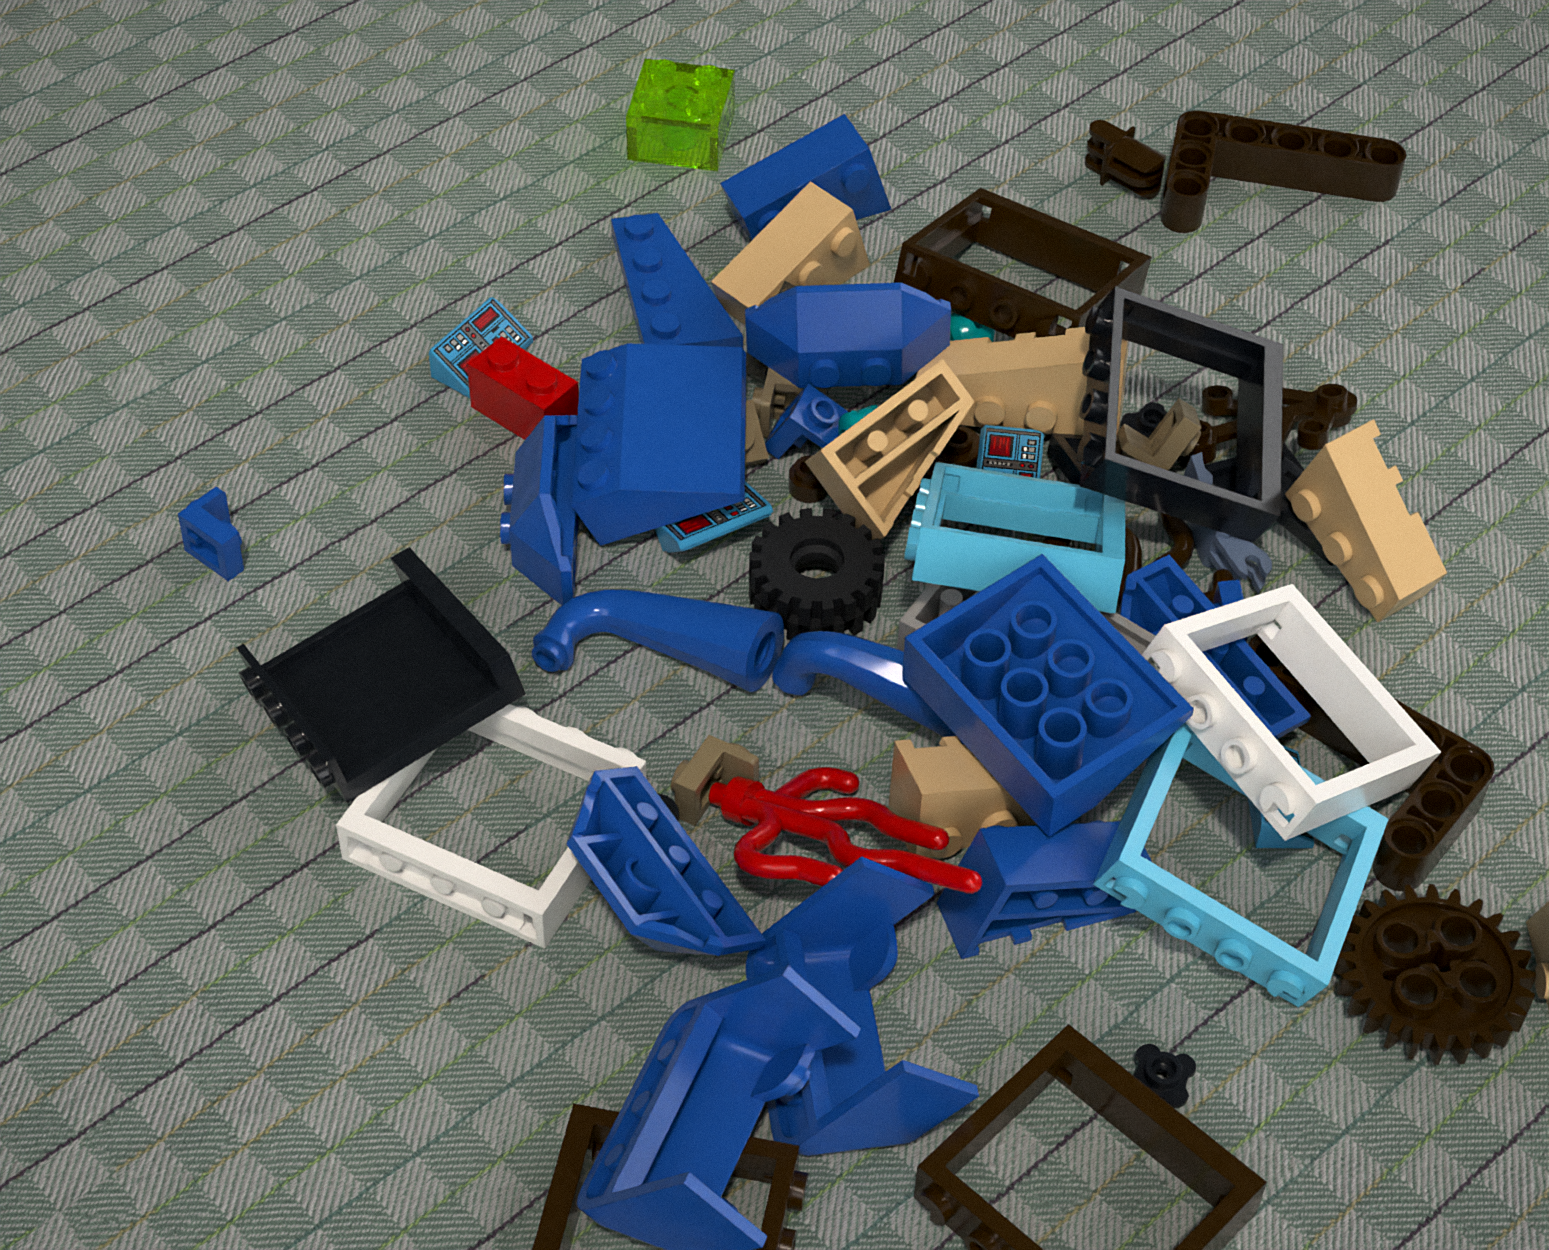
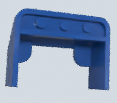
M861 856L765 930L762 935L766 941L762 947L749 950L745 967L747 980L789 965L861 1028L856 1039L815 1052L810 1063L812 1067L810 1078L800 1091L792 1096L784 1095L767 1102L774 1141L799 1145V1155L810 1156L908 1144L979 1097L977 1085L905 1060L900 1061L889 1070H885L870 989L882 981L896 964L898 950L894 924L935 895L932 884Z
M789 965L684 1003L670 1016L660 1031L580 1189L577 1207L597 1224L663 1250H754L763 1248L767 1235L741 1215L733 1204L725 1198H721L765 1102L778 1099L784 1095L792 1096L800 1091L810 1078L812 1072L810 1063L815 1052L856 1039L861 1028Z

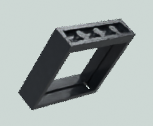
M1115 286L1098 308L1094 306L1091 308L1085 324V332L1090 334L1089 350L1082 366V374L1087 377V385L1079 411L1080 418L1084 420L1083 437L1077 450V462L1081 463L1080 487L1254 542L1280 517L1283 344ZM1122 339L1238 378L1235 492L1115 453Z

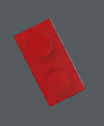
M502 336L467 363L471 407L526 440L545 415H578V381Z

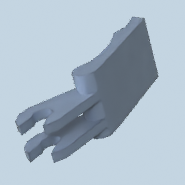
M1202 452L1192 455L1183 476L1213 485V475L1205 468ZM1188 522L1193 532L1196 550L1202 564L1217 570L1223 568L1229 570L1234 580H1240V584V577L1244 580L1250 577L1253 587L1259 594L1265 585V579L1272 570V561L1267 553L1250 541Z

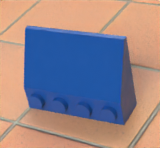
M627 343L609 350L598 351L582 359L571 506L600 546L745 501L746 352L743 347Z
M1043 554L905 637L903 678L1048 837L1097 806L1193 715L1194 708Z

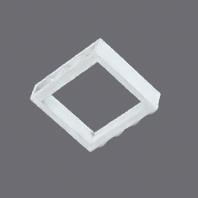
M1293 584L1165 624L1142 654L1194 708L1193 715L1185 723L1284 841L1409 789L1441 753L1436 745ZM1274 619H1275V620L1279 623V625L1282 627L1281 629H1279V628L1274 624V622H1273ZM1257 634L1370 764L1315 785L1202 652ZM1278 808L1282 811V813L1285 816L1290 815L1292 813L1295 816L1288 823V821L1278 811Z
M509 704L468 729V731L589 781L596 770L635 766L646 777V760L638 758L633 752L621 747L614 748L590 738L577 728L564 727L549 721L524 706ZM435 750L356 797L336 824L342 859L544 949L591 880L569 847L541 888L536 890L383 823L384 819Z

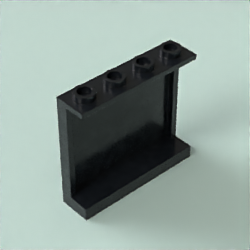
M410 547L391 557L401 584L268 662L260 665L244 643L236 647L246 666L244 670L239 672V676L255 701L263 698L260 702L273 725L277 729L285 725L287 726L283 729V732L298 757L301 759L308 754L310 755L306 758V762L319 784L324 789L333 784L347 803L526 694L506 649Z

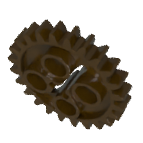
M1406 884L1404 885L1400 900L1387 889L1382 891L1377 905L1366 899L1362 904L1359 916L1354 915L1333 973L1341 976L1337 993L1339 995L1352 996L1347 1013L1349 1015L1364 1013L1368 1015L1363 1032L1368 1034L1380 1028L1387 1032L1383 1047L1389 1049L1401 1040L1407 1043V1057L1412 1060L1418 1054L1420 1048L1428 1049L1431 1060L1435 1065H1439L1444 1051H1451L1455 1060L1461 1065L1465 1064L1471 1048L1480 1057L1485 1059L1489 1056L1494 1043L1504 1048L1507 1046L1513 1031L1519 1032L1535 997V993L1530 990L1536 979V972L1526 969L1531 958V952L1515 949L1521 935L1519 931L1501 933L1499 930L1504 917L1503 914L1497 913L1485 918L1480 914L1483 900L1477 899L1466 907L1460 904L1461 895L1458 889H1454L1447 900L1441 899L1434 884H1429L1425 897H1418L1411 885ZM1408 999L1414 1000V1001H1416V1002H1418V1003H1420V1004L1413 1003V1002L1409 1001Z

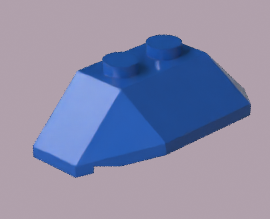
M901 282L795 286L769 298L760 306L753 305L745 309L747 353L798 388H805L808 383L815 388L902 385L950 346L951 303L943 299L936 300L926 292Z
M545 415L516 451L514 474L504 475V504L511 505V512L501 513V544L511 545L512 566L560 605L574 598L579 516L571 506L578 415Z
M1167 555L1127 575L1119 614L1156 636L1165 624L1206 612L1216 607L1170 555ZM1243 638L1202 652L1276 739L1309 721L1311 715Z
M635 766L594 771L589 779L566 844L629 933L652 949L662 952L721 956L761 948L766 941L764 936L640 769Z

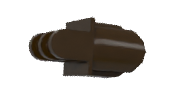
M1105 120L1093 121L1089 127V133L1092 137L1087 141V150L1090 153L1085 156V166L1101 175L1100 185L1103 186L1111 179L1141 197L1147 199L1157 197L1161 189L1166 155L1135 139L1134 126L1124 131Z

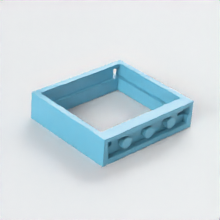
M935 462L932 479H921L904 560L915 561L913 581L982 591L1043 554L1098 611L1115 614L1125 564V501L1080 487L1077 484ZM942 519L1093 543L1095 544V552L941 527Z
M1184 723L1149 756L1093 885L1120 900V905L1135 909L1160 924L1173 937L1186 940L1215 957L1216 961L1223 967L1240 972L1267 988L1272 996H1280L1299 1008L1329 984L1388 818L1366 806L1306 832L1340 852L1343 856L1307 953L1304 954L1141 856L1182 758L1247 796L1189 726ZM1300 766L1315 785L1325 782L1322 778ZM1278 808V811L1288 822L1295 816L1293 813L1285 816Z

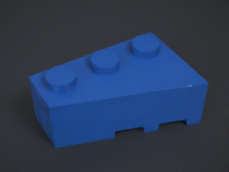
M845 114L720 183L734 216L751 241L810 181L852 208L856 220L892 210L871 151Z
M1096 820L1088 823L1068 824L1050 837L1038 825L1015 827L995 825L980 828L958 865L980 874L983 882L980 890L973 894H967L945 887L937 901L939 910L960 958L965 959L979 955L980 949L978 944L1010 936L1014 945L1031 941L1032 934L1030 930L1062 922L1065 930L1069 931L1135 913V909L1120 905V900L1093 885L1121 821L1104 822ZM1144 847L1141 856L1152 862Z

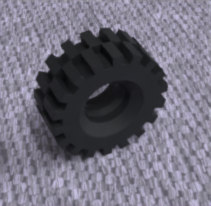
M812 508L800 509V518L793 519L790 512L779 516L778 527L772 522H768L762 527V537L755 536L752 542V552H750L749 556L750 605L754 604V609L779 613L783 618L784 629L787 630L786 639L791 640L794 636L806 632L832 631L844 633L847 629L855 636L863 631L864 621L871 624L875 619L877 607L880 608L882 602L885 555H882V544L879 538L872 540V533L869 528L864 524L858 529L855 528V517L845 513L842 520L834 518L835 510L823 508L822 516H812ZM819 566L830 569L835 574L825 578H811L797 571L806 567Z

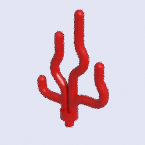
M832 767L812 768L796 775L775 791L765 789L761 782L740 776L734 777L728 784L715 782L710 788L709 802L721 807L722 815L726 820L746 826L757 824V826L744 834L734 846V861L742 871L755 877L800 880L823 887L843 871L836 865L808 857L760 853L775 841L782 830L825 843L833 858L845 867L850 866L862 856L922 881L963 893H976L982 886L983 882L980 874L968 868L907 851L858 847L851 842L848 833L835 822L849 820L866 822L883 835L935 851L943 850L949 844V834L943 828L898 816L885 805L870 799L858 797L827 800L803 799L817 790H833L845 794L856 792L860 781L853 772Z

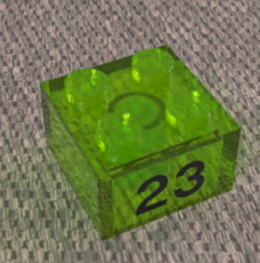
M645 58L626 114L627 160L718 172L735 114V70L718 68L713 65L702 66L672 62L666 59L654 60Z

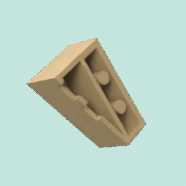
M810 181L711 283L719 302L726 312L746 325L745 309L753 305L760 306L769 298L795 286L841 285L868 267L870 263L853 209Z
M942 359L806 460L805 463L842 513L856 518L855 528L858 529L864 524L871 530L872 540L877 538L881 540L887 535L905 503L913 496L921 484V479L935 458L940 455L975 401L944 359Z
M1373 419L1325 444L1285 495L1291 502L1296 516L1308 525L1322 545L1328 560L1339 568L1352 586L1359 603L1368 608L1375 620L1380 622L1424 597L1447 574V571L1419 513L1415 512L1409 515L1396 488V484L1402 482L1403 479L1396 465L1387 469L1373 439L1381 435Z
M957 736L942 737L939 742L940 746L915 748L910 739L894 741L889 809L898 816L943 828L949 834L950 839L947 847L940 851L904 842L909 852L929 858H947L957 853L960 849L969 847L980 828L995 825L1004 827L1037 825L973 753L961 743Z

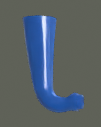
M625 589L598 590L568 600L553 613L546 627L533 637L534 648L532 649V657L546 671L568 670L574 661V647L581 639L595 633L609 632L699 667L738 687L754 692L767 682L781 655L784 641L783 618L777 612Z
M806 632L794 636L789 641L773 669V681L785 693L802 696L812 688L817 673L830 675L891 707L941 737L956 736L903 678V650L841 632Z

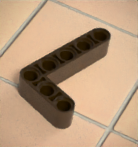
M1188 111L1182 114L1177 122L1160 215L1161 222L1169 230L1178 233H1189L1200 228L1211 176L1373 202L1389 201L1396 196L1407 156L1406 150L1399 143L1389 139L1207 111Z
M1258 635L1251 638L1248 645L1311 715L1309 721L1298 727V729L1361 766L1370 764ZM1396 700L1441 751L1409 789L1404 790L1410 796L1387 822L1373 861V873L1377 880L1389 889L1403 891L1406 884H1410L1413 889H1416L1423 883L1477 815L1495 769L1493 760L1483 749Z

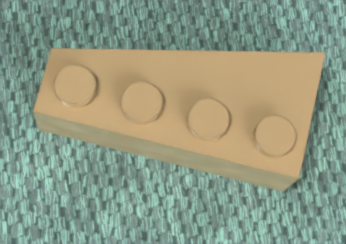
M1085 327L1066 329L1065 335L1037 338L1035 332L1016 334L1015 339L1009 341L992 342L989 337L950 341V346L917 372L916 378L944 359L975 401L960 425L974 427L993 425L1033 429L1044 434L1083 435L1084 420L1080 418L1079 411L1082 399L1086 393L1087 377L1082 374V366L1089 350L1090 334L1085 332ZM1122 339L1117 432L1120 428L1129 345V341Z

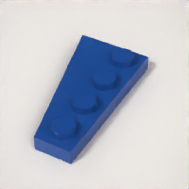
M658 213L611 219L612 237L641 344L743 347L742 333Z

